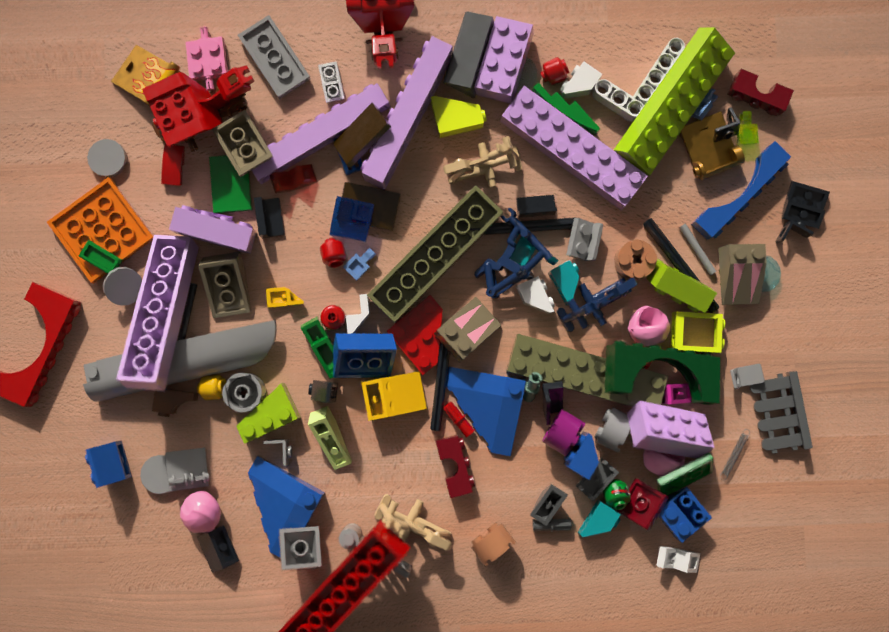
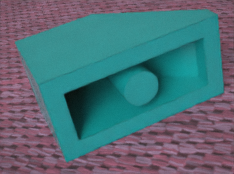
M571 260L548 272L566 306L568 305L567 302L574 297L579 280L578 273L580 272L576 263H572Z
M597 500L578 533L582 537L609 532L612 528L615 529L618 526L621 514L600 500Z

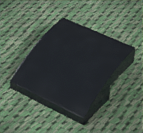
M791 181L781 218L795 222L798 221L819 229L825 214L824 207L830 191Z

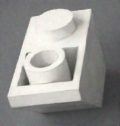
M584 61L581 66L576 65L571 73L573 76L571 80H566L560 88L562 91L561 97L568 99L589 95L600 80L602 73Z
M539 276L516 286L524 305L547 314L554 312L555 304L551 296H547L545 292L547 290L546 283L543 279L540 280Z

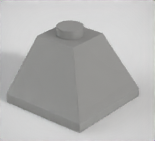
M319 526L279 529L281 570L298 571L321 567Z

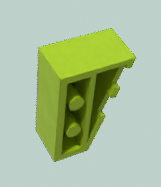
M657 259L654 270L646 278L656 287V292L664 296L666 293L671 295L673 301L679 304L682 302L688 304L687 307L696 313L699 310L706 313L717 295V292L712 288L679 272L678 269L666 265L660 259Z
M281 383L236 426L244 444L301 418L286 384Z

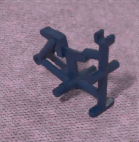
M508 208L511 212L509 218L501 216L503 221L514 226L507 239L508 246L497 262L487 259L474 274L477 279L485 274L487 284L486 295L494 299L499 298L500 294L522 279H533L534 274L531 270L543 258L551 265H555L559 261L516 218L517 214L512 208ZM519 234L526 238L538 251L525 266H521L510 259L517 247L515 240ZM504 268H507L514 272L497 284L495 271H502Z
M623 277L594 295L583 283L578 288L586 304L579 308L573 298L567 302L572 312L567 315L564 308H558L557 314L568 332L574 330V325L571 321L577 319L582 329L588 327L589 324L584 315L586 316L590 312H592L594 318L602 326L607 321L601 309L632 292L631 288L635 287L637 282L635 278L626 281Z

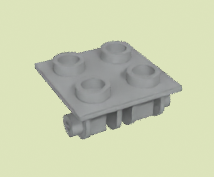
M205 448L165 452L169 492L209 486Z

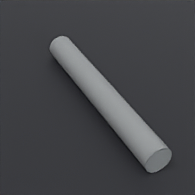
M686 223L680 226V230L709 275L715 273V268Z

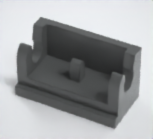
M600 458L599 464L590 479L588 480L583 477L576 487L590 500L594 501L619 472L606 460Z

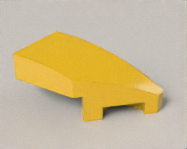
M286 287L265 289L267 308L304 304L302 299Z

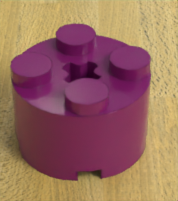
M561 409L542 441L547 446L566 456L571 449L570 445L574 446L579 439L577 432L580 433L585 422Z

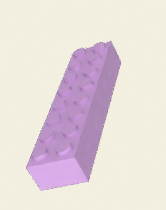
M433 36L430 41L424 43L422 48L423 54L421 58L416 59L413 66L415 69L413 74L407 76L404 84L406 87L403 92H399L396 98L397 105L395 109L391 108L388 113L387 119H389L388 123L391 127L370 148L369 152L371 155L368 160H364L361 166L364 180L383 190L386 189L431 102V97L434 96L448 68L452 56L453 46Z
M526 86L521 89L501 116V123L620 210L628 204L648 177Z
M154 235L116 379L126 388L165 391L199 249L192 237Z

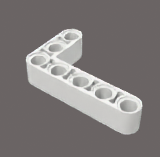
M673 38L669 41L634 96H631L610 81L601 79L593 88V98L624 119L633 122L685 49L684 41L680 38ZM671 46L676 47L678 52L672 51ZM660 62H666L668 67H663ZM650 77H655L658 83H653ZM598 88H604L606 90V93H600L598 91ZM640 92L646 93L648 98H642ZM615 97L620 98L621 101H622V103H621V104L615 103V102H614V98H615ZM630 108H635L638 114H632Z

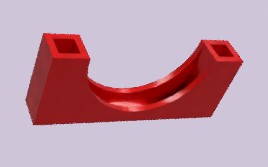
M35 282L31 283L24 300L31 303L44 320L46 329L44 347L38 358L27 368L15 373L0 371V396L23 407H32L38 401V393L47 382V374L55 365V357L63 348V340L66 334L71 331V323L74 317L78 315L81 304L76 299Z

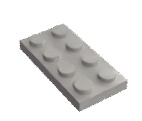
M270 15L238 34L243 45L279 99L311 79Z

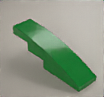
M539 82L532 88L535 94L591 135L595 136L600 131L599 126L576 101L569 105L558 92L550 96Z

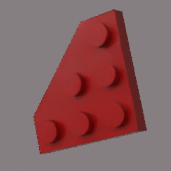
M431 295L387 330L388 334H393L397 345L422 375L438 364L440 341L434 333L441 327L443 309Z

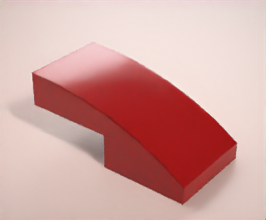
M166 144L164 145L161 184L182 185L185 146L173 145L168 148Z

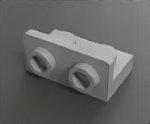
M574 218L566 255L583 261H595L598 255L603 224Z

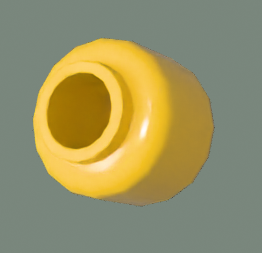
M221 375L204 376L197 385V392L204 400H219L223 398L222 391L227 381Z

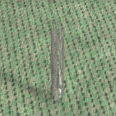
M744 433L741 434L742 439L740 436L739 445L737 441L736 450L734 447L733 455L732 453L730 455L728 471L727 466L725 471L727 477L730 470H732V463L735 464V458H738L745 445L746 434L744 435Z

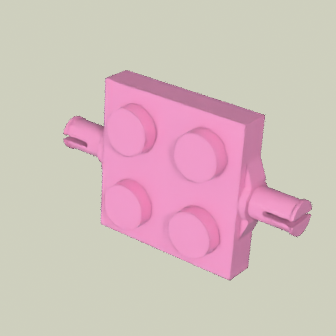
M200 27L201 39L186 42L189 77L193 80H206L207 90L214 91L213 80L228 72L225 41L222 36L209 38L208 27Z

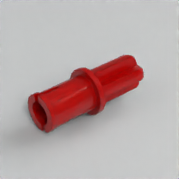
M449 402L444 406L443 409L453 420V425H457L465 438L475 431L465 419V414L462 415L453 402Z

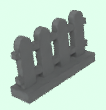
M797 371L786 372L785 377H783V373L777 374V378L767 379L763 383L750 385V390L753 393H760L761 400L756 401L753 407L757 412H764L765 419L758 421L757 427L761 431H768L769 438L762 440V448L771 450L773 454L778 453L777 449L792 447V450H798L797 446L799 445L803 449L813 448ZM786 388H789L790 395L788 396L786 393ZM780 390L781 397L766 398L765 392ZM790 407H793L794 414L792 415L790 413ZM784 409L785 416L770 417L769 411ZM794 426H797L798 433L796 434L794 432ZM788 428L789 435L774 437L773 430Z

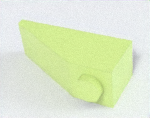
M326 406L311 412L308 426L333 469L336 470L351 464V457L337 421L329 407Z

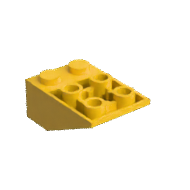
M420 371L361 382L368 421L427 409Z

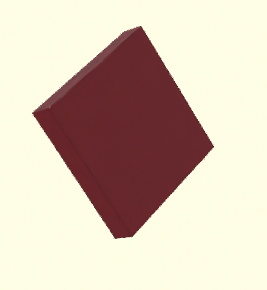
M635 478L629 488L630 502L624 509L617 510V512L650 532L669 497Z

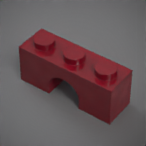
M741 68L735 74L727 95L732 96V99L749 103L753 108L766 110L772 116H780L784 113L794 90L776 83L770 88L768 94L761 93L756 87L759 75Z
M457 434L436 440L440 460L453 459L458 465L457 472L454 475L445 477L450 498L473 493L472 487H475L473 476H468L467 469L470 468L468 456H463L462 450L465 449L463 438H459Z

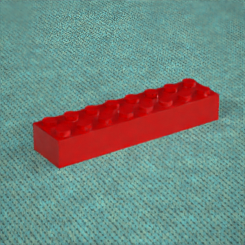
M380 520L293 614L279 632H334L404 558L411 547L393 530L386 528L385 523Z

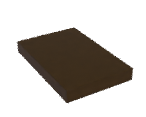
M371 103L333 142V145L346 165L351 168L386 133L391 125L377 106Z
M345 182L337 219L393 231L401 193Z

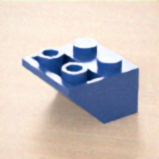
M583 431L581 434H577L579 439L573 449L564 456L563 460H565V466L589 480L598 466L599 460L592 435Z
M122 440L86 449L85 459L87 464L90 465L92 472L91 481L96 488L132 477Z
M684 487L669 495V499L658 516L673 536L681 543L712 519L688 487Z

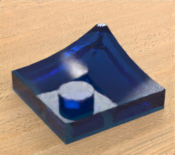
M337 196L329 235L366 242L375 205Z

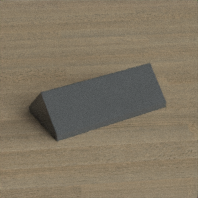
M465 12L443 81L446 85L471 98L476 96L474 86L494 25L492 16Z

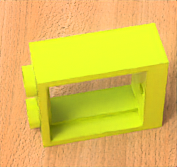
M673 312L670 348H677L679 351L693 350L703 353H721L725 344L724 338H722V330L725 329L723 314ZM684 318L714 319L713 347L683 346Z

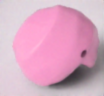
M643 306L631 315L627 329L635 343H641L647 347L658 345L666 340L670 332V323L667 316L661 310L650 306Z
M644 449V465L654 474L664 476L684 466L685 456Z
M206 491L192 493L185 499L180 509V518L183 525L192 533H208L213 531L221 517V509L218 502Z

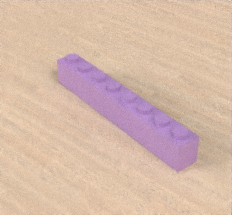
M378 83L366 86L363 92L358 95H351L345 103L334 105L328 113L319 114L313 122L305 123L293 134L288 133L282 137L281 141L269 144L268 148L273 158L252 170L257 180L263 184L332 143L333 139L338 138L371 103H374L381 113L389 109V101Z

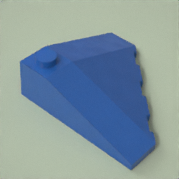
M449 367L446 387L454 393L458 399L457 403L463 412L469 415L473 421L472 425L478 434L484 437L491 453L511 456L526 381Z
M257 456L248 475L254 486L255 491L253 493L256 504L260 507L263 529L267 533L270 543L268 545L270 553L281 558L279 529L306 527L325 492Z

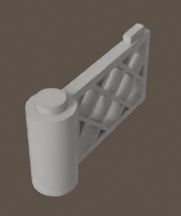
M350 523L344 527L339 535V543L343 548L352 549L364 538L360 526ZM401 560L393 570L408 578L411 565Z

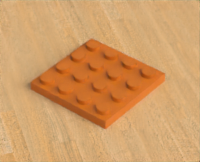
M110 177L103 180L47 221V224L90 283L93 284L107 273L79 257L88 240L121 258L122 262H124L150 243L154 237Z

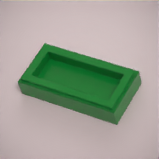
M90 240L87 241L79 254L80 258L107 274L119 268L123 261Z

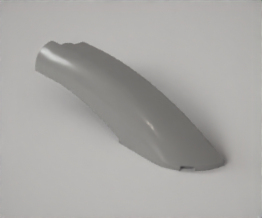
M276 320L176 341L166 386L257 364L268 355L267 353L271 346L274 345L277 334ZM123 354L83 365L87 383L83 384L84 390L94 402L147 390L126 388L116 380Z

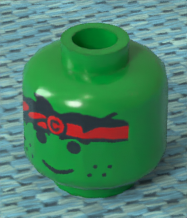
M613 479L603 490L606 504L616 510L624 509L631 500L627 484L619 479Z

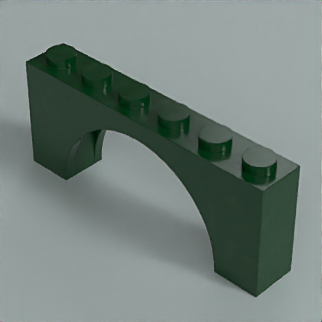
M614 341V344L606 346L605 393L618 395L632 393L634 380L638 372L644 365L656 360L666 362L680 371L689 385L692 403L703 405L720 404V357H715L712 353L696 354V351L693 350L679 352L677 348H667V350L661 349V346H649L648 348L644 347V344L641 343L626 345L625 341Z

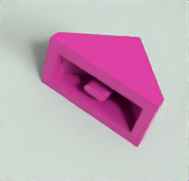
M688 383L666 384L662 404L692 402Z

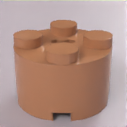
M639 239L629 241L616 252L614 258L615 269L621 277L627 280L635 278V280L642 279L649 275L656 266L657 255L655 250L645 241ZM634 257L638 259L636 264L632 262Z
M495 522L487 529L489 532L487 535L482 537L480 534L472 541L473 546L471 549L485 567L488 565L487 560L490 559L493 562L510 548L508 546L510 542L513 545L516 543L502 523L498 525Z

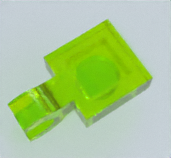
M743 111V113L739 114L741 125L737 135L738 145L759 143L758 125L752 124L751 111Z

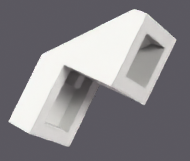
M367 294L360 295L361 314L346 315L348 334H355L370 316V304Z
M660 547L657 566L661 568H674L687 573H697L701 553L673 547Z

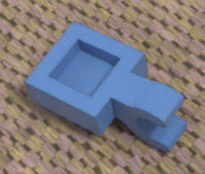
M711 88L692 117L702 120L713 107L712 103L718 98L717 95L713 94L715 89Z
M369 248L361 257L355 254L343 268L358 281L370 268L367 262L376 253Z

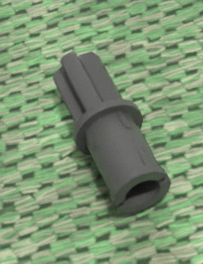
M569 518L551 519L547 526L536 519L532 520L533 531H550L553 533V531L571 530L572 527L571 519Z

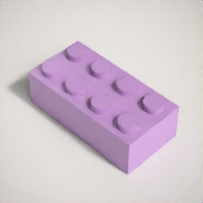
M496 16L474 86L476 95L511 104L514 100L534 35L532 24Z
M182 205V208L175 207L169 230L176 234L189 236L251 254L257 234L251 224L241 221L239 224H235L230 218L220 216V219H218L212 213L201 211L200 214L194 208Z
M639 401L627 413L633 444L636 448L695 459L714 449L705 414Z

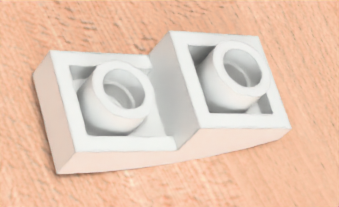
M337 61L318 65L326 103L345 99Z

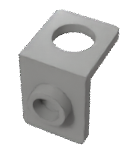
M761 364L730 370L734 389L765 382Z
M289 439L263 441V444L283 443V467H287L289 465V458H292V447L289 446Z

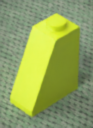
M438 96L431 97V105L439 138L483 128L486 114L484 110H481L479 104Z

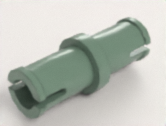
M533 372L525 383L523 399L526 402H532L540 390L542 376L537 372Z

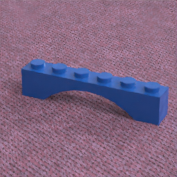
M776 141L771 143L756 158L754 173L745 191L729 204L706 209L691 225L706 240L712 237L716 239L723 232L721 228L725 224L730 225L736 219L735 214L738 211L742 212L749 206L748 201L752 197L755 199L763 191L760 188L764 184L769 185L776 178L774 174L777 171L782 172L789 165L787 161L791 156Z

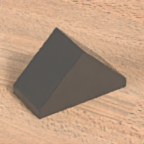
M550 484L541 492L530 516L547 526L568 494Z

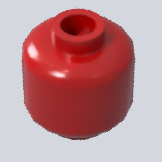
M559 57L545 62L542 66L543 71L540 72L544 82L548 81L550 85H556L568 78L567 74L570 73L565 60H561Z
M335 238L326 239L325 243L320 246L322 262L330 268L341 266L346 260L344 244Z
M330 305L322 310L320 320L325 328L339 330L346 323V314L341 307Z

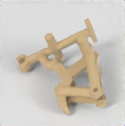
M509 136L502 138L503 144L497 143V150L490 153L486 148L485 142L478 144L480 159L470 161L458 158L454 163L443 167L444 173H455L448 179L449 184L485 174L489 188L496 187L493 167L509 163L510 169L515 168L517 172L522 171L523 167L517 147L512 146ZM474 169L472 173L463 175L465 171H470Z
M389 494L383 496L374 517L377 520L382 519L386 528L389 529L390 527L399 533V537L404 542L410 532H413L426 539L431 547H440L445 550L451 548L452 543L443 538L450 537L452 534L450 531L418 517L424 504L423 501L417 499L408 516L396 511L399 503L391 501ZM425 526H428V527H430V528H432V529H434V530H436V531L433 532V531H431L430 529H427V528H425V529L423 530V528H424Z

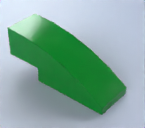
M318 316L302 324L301 330L328 377L331 379L334 377V344Z

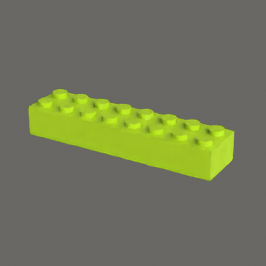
M699 27L614 148L617 154L646 175L650 176L735 54L715 27Z

